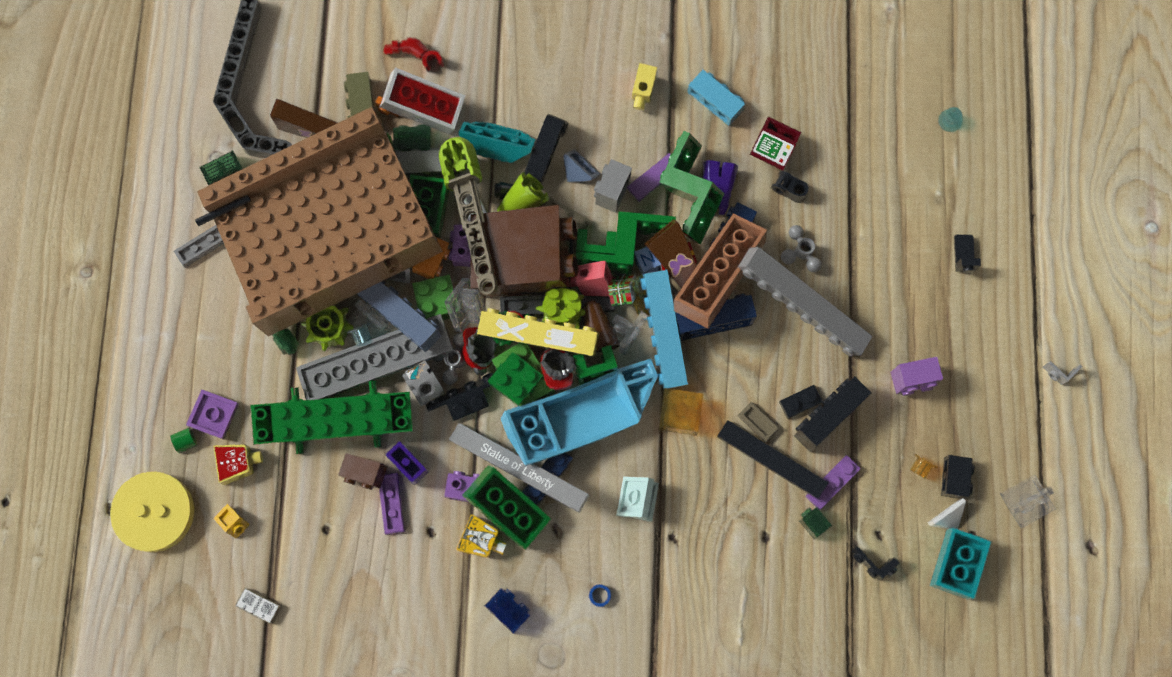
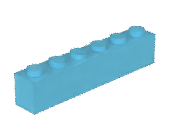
M668 270L643 274L640 282L642 290H646L647 297L644 298V304L650 313V316L647 317L648 326L653 329L651 343L652 347H656L657 352L654 355L655 365L660 368V374H658L659 385H663L664 389L688 385Z

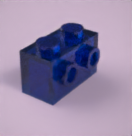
M500 588L484 606L515 634L531 617L528 614L530 609L522 602L517 604L513 600L516 596L508 588L505 591Z

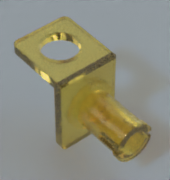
M643 274L632 281L637 295L633 306L638 319L650 315L644 304V298L647 297L646 290L641 292L638 287Z

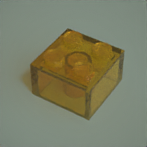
M665 388L658 430L697 436L703 394Z

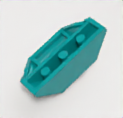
M463 122L458 134L473 144L477 155L512 163L531 153L536 141L535 138L530 137L521 130L488 122Z

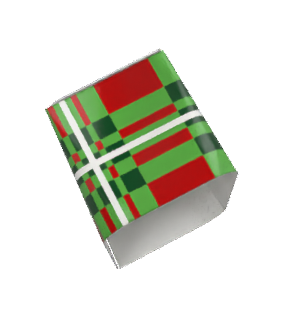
M635 274L613 276L608 285L612 307L633 304L638 294Z

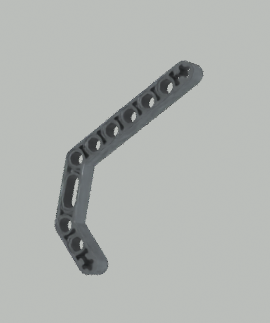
M241 0L213 103L245 153L250 156L267 158L292 146V144L287 140L253 134L235 106L262 10L259 0ZM238 116L245 126L242 132H236L229 122L231 117ZM250 142H254L251 147H247ZM267 146H272L270 150L265 151Z

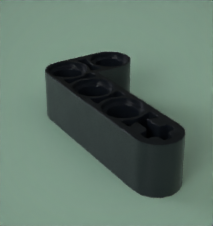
M547 114L524 172L525 175L528 173L533 175L541 184L544 181L560 137L563 138L567 130L568 122L566 120Z

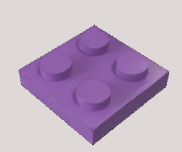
M201 390L186 426L224 440L239 403Z

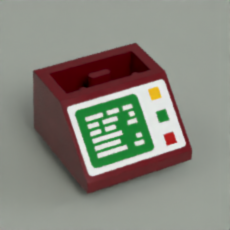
M768 116L749 155L783 171L802 132Z

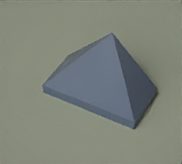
M572 150L564 154L567 182L591 181L600 176V173L577 151Z

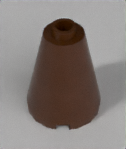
M596 301L586 302L585 306L582 307L585 311V315L582 316V330L583 326L595 328L594 332L599 333L595 354L596 352H602V348L611 345L612 350L621 346L601 304L596 303Z

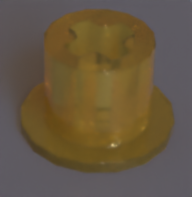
M915 454L917 459L910 470L926 479L933 467L937 469V466Z

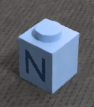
M647 247L634 252V260L642 277L643 274L660 270L661 264Z

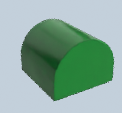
M190 427L170 435L172 444L178 453L198 446Z

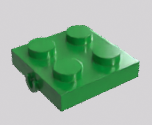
M512 352L496 368L497 371L491 376L488 383L519 407L528 395H532L535 391V386L543 378V375Z

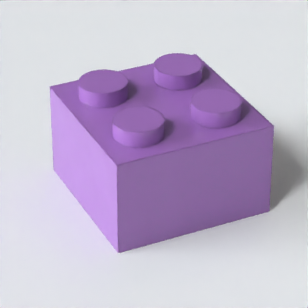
M937 357L899 364L890 372L896 394L902 393L903 396L914 394V391L920 389L921 392L933 390V387L938 386V383L943 380Z

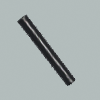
M247 194L195 219L196 224L201 226L251 202V199Z

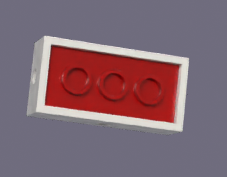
M395 67L390 74L380 108L450 134L455 130L465 95Z

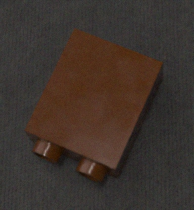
M559 205L483 213L485 219L484 228L495 270L494 275L498 283V291L492 297L541 293L557 288L571 290L570 278L578 276L577 257L575 254H570V240H576L578 236L575 217H569ZM470 214V222L476 219V214ZM476 231L473 237L477 240L478 243L480 242L477 238V234H479V232ZM483 247L478 248L476 256H482L485 249ZM470 253V288L483 298H486L479 291L477 284L479 277L475 274ZM483 265L480 268V274H486L489 266ZM487 283L484 286V291H491L493 284Z

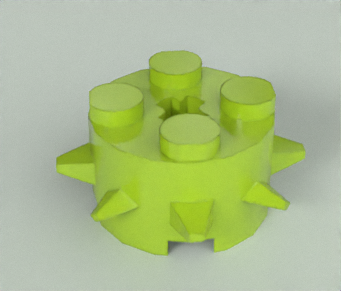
M567 288L551 289L545 292L546 296L543 305L536 307L537 310L544 314L542 322L545 319L555 320L556 325L564 326L565 322L576 324L575 328L580 329L581 318L585 315V311L581 309V302L584 296L578 295L576 291Z
M332 305L308 317L305 322H301V325L306 327L309 332L306 339L307 344L316 341L322 346V351H326L327 347L343 346L348 331L354 328L353 325L348 324L346 319L349 309L346 307L338 310Z

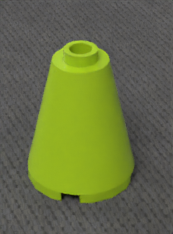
M523 172L506 194L497 211L539 207L545 204L549 197L547 192L543 193V185L533 175L529 173L525 175V172Z

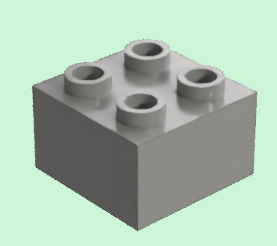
M612 159L609 165L605 164L601 173L603 175L602 179L597 181L594 188L596 205L615 213L617 212L627 186L631 181L632 167Z

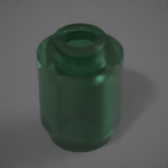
M288 328L272 335L273 341L283 355H292L298 350L299 342Z

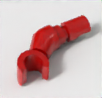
M408 37L407 40H402V42L392 40L391 44L384 45V55L400 54V51L408 53V55H413L422 60L427 72L430 70L429 62L434 59L438 60L439 66L444 67L441 55L436 51H429L420 39Z

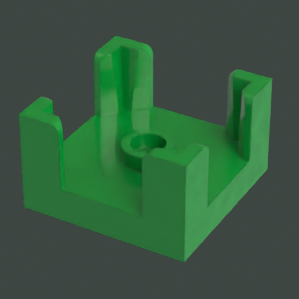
M578 229L576 252L615 255L616 232H607L606 246L587 244V229Z
M611 345L602 348L603 355H601L603 363L594 364L589 368L586 366L583 354L573 356L575 366L577 367L575 371L580 385L609 374L618 368Z

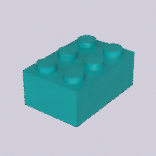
M956 528L947 529L930 586L967 600L975 599L991 541Z

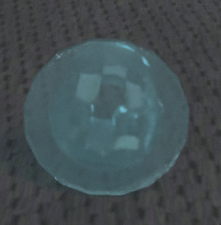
M951 107L941 112L938 118L940 127L948 132L958 130L962 125L961 110Z
M370 322L346 331L347 334H352L356 345L366 343L372 339L367 327L370 325Z

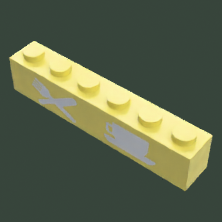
M488 308L487 312L481 311L477 332L480 335L595 356L599 333L594 332L595 328L583 326V330L576 329V324L564 322V326L556 325L555 320L545 319L544 322H539L537 317L526 315L525 319L518 318V314L506 312V315H501L499 310Z

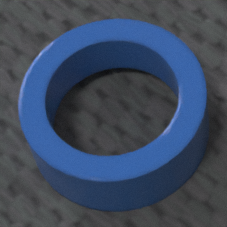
M598 584L591 588L589 599L593 605L603 607L610 601L611 593L608 587ZM603 588L606 590L608 597L604 603H596L593 600L592 593L595 589Z

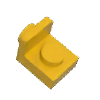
M228 504L213 518L226 533L235 539L250 525Z

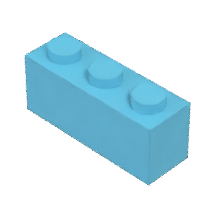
M702 70L688 86L687 92L728 126L744 110L745 103L743 99L730 92L725 84H720L710 72L707 73Z

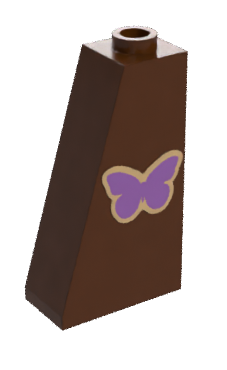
M276 99L270 113V117L278 130L308 138L338 123L280 99Z
M673 219L644 244L664 269L668 270V274L677 285L682 288L697 266L680 224Z

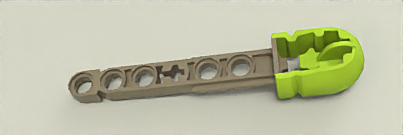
M453 137L445 141L439 151V161L444 176V183L446 189L455 193L474 271L479 277L477 279L479 291L486 297H492L498 291V283L494 275L495 270L484 228L485 219L476 185L482 182L480 166L473 144L465 138ZM467 165L470 173L456 178L453 170L456 169L457 172L464 171ZM467 196H472V202L465 205L464 199ZM471 213H476V219L469 222L468 216ZM476 231L479 232V234H477V238L480 242L478 243L477 240L473 237ZM483 247L485 249L484 254L480 257L476 256L477 249ZM483 265L489 266L486 274H480V268ZM487 283H492V290L485 292L484 286Z

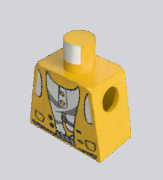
M471 514L456 550L489 558L492 551L503 555L507 543L497 540L500 533L497 529Z

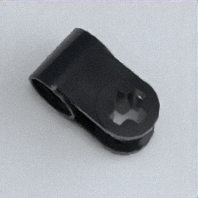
M780 171L779 177L772 184L771 189L796 203H801L806 199L809 187L806 182L792 176L790 173ZM800 189L803 191V194H797L795 190Z

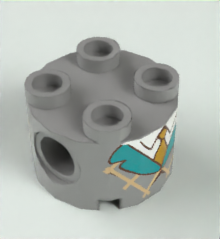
M425 360L402 375L420 406L426 405L445 394Z

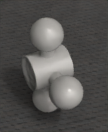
M792 226L789 229V236L791 239L797 240L798 245L794 251L791 249L784 250L781 254V260L785 264H792L796 257L803 260L807 259V269L810 272H818L822 267L820 259L812 255L815 250L814 241L810 238H803L804 231L801 226ZM801 246H807L810 251L804 252Z
M461 332L457 333L453 338L456 346L453 349L454 351L433 359L435 361H442L444 359L445 363L450 366L449 370H446L442 376L443 381L448 385H453L458 380V375L455 372L456 368H462L466 364L461 352L464 346L463 333ZM458 354V361L453 363L454 355Z

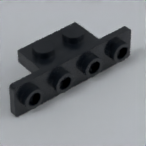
M493 373L484 375L478 381H469L459 389L453 388L448 390L446 394L426 404L428 412L447 405L452 419L455 421L489 407L483 389L491 386L488 380Z

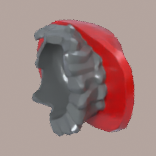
M470 327L463 332L464 346L462 348V355L465 362L474 369L476 375L480 374L483 376L487 373L486 368L491 365L492 359L495 358L494 352L497 345L493 338L477 334L478 327Z
M546 348L540 362L546 385L554 390H563L571 387L573 383L572 371L577 368L573 357L570 356L568 351Z

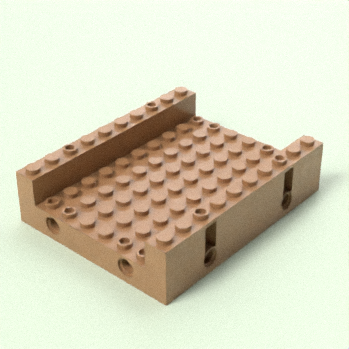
M372 107L197 191L203 207L209 213L247 194L251 199V202L215 218L214 221L250 304L246 306V310L251 322L268 337L443 252L390 139Z

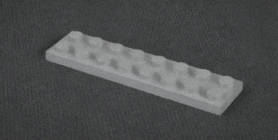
M439 314L426 319L428 322L430 320L435 322L439 326L438 331L441 334V337L426 353L401 331L396 330L296 367L306 400L325 399L369 383L368 381H374L415 366L424 360L428 361L454 351L442 315Z

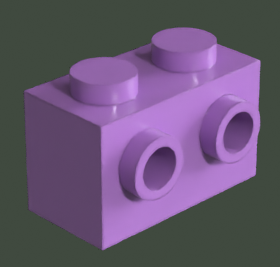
M454 225V231H450V242H453V249H450L449 260H452L453 266L470 267V249L466 232L463 230L462 225Z
M454 471L453 474L448 473L444 497L446 499L468 502L462 495L480 474H473V477L465 476V472Z

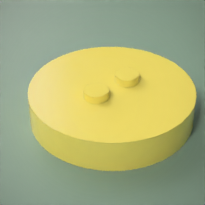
M144 472L127 480L116 492L110 510L111 524L115 534L127 546L145 552L164 551L175 546L188 533L194 518L193 498L187 487L178 479L161 472Z

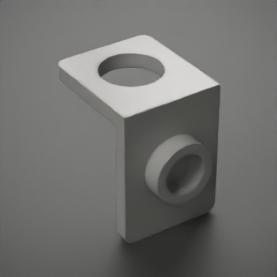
M1051 361L1046 363L1043 368L1048 372L1051 379L1063 385L1082 366L1078 365L1067 376Z

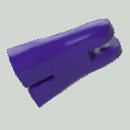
M707 160L703 162V179L713 182L724 193L718 207V215H725L729 207L739 167L735 163L723 162L720 167V162Z

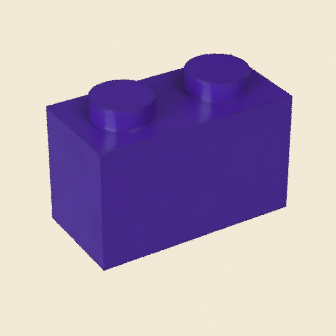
M400 441L385 454L414 486L429 473Z

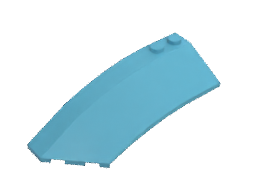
M651 359L618 368L609 374L559 394L506 410L500 420L508 439L524 465L527 466L591 444L637 424L642 416L658 374Z

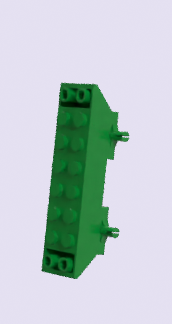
M368 381L370 393L363 396L303 400L299 398V387L291 388L292 400L280 403L250 405L253 445L295 442L296 454H303V442L306 440L370 435L373 436L374 447H382L381 435L413 431L410 392L383 394L377 392V381Z

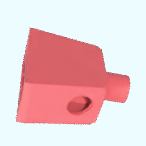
M606 261L579 265L578 276L570 278L571 287H578L584 296H609L608 285L613 275Z

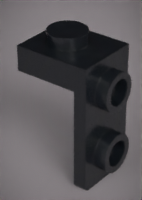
M955 235V272H975L981 266V259L975 258L973 235Z
M858 546L851 550L854 553V559L859 564L863 563L868 568L866 571L873 579L881 580L885 576L890 577L898 570L896 566L899 562L895 557L887 560L878 569Z

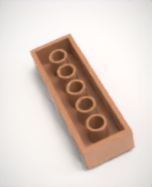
M733 213L675 297L674 311L709 328L743 277V271L738 268L749 248L760 247L762 249L766 243L767 230Z

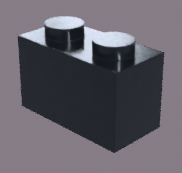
M955 455L944 457L941 496L959 499L970 497L973 492L971 475L973 476L975 471V465L972 464L973 458Z

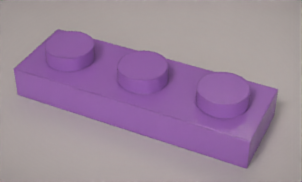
M846 455L823 478L829 483L817 500L809 494L805 497L818 510H821L861 468Z

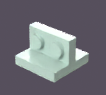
M623 477L617 516L652 522L659 483L654 482L652 478Z

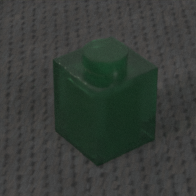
M809 507L800 514L803 518L799 522L813 539L818 538L832 526L817 507L814 509Z

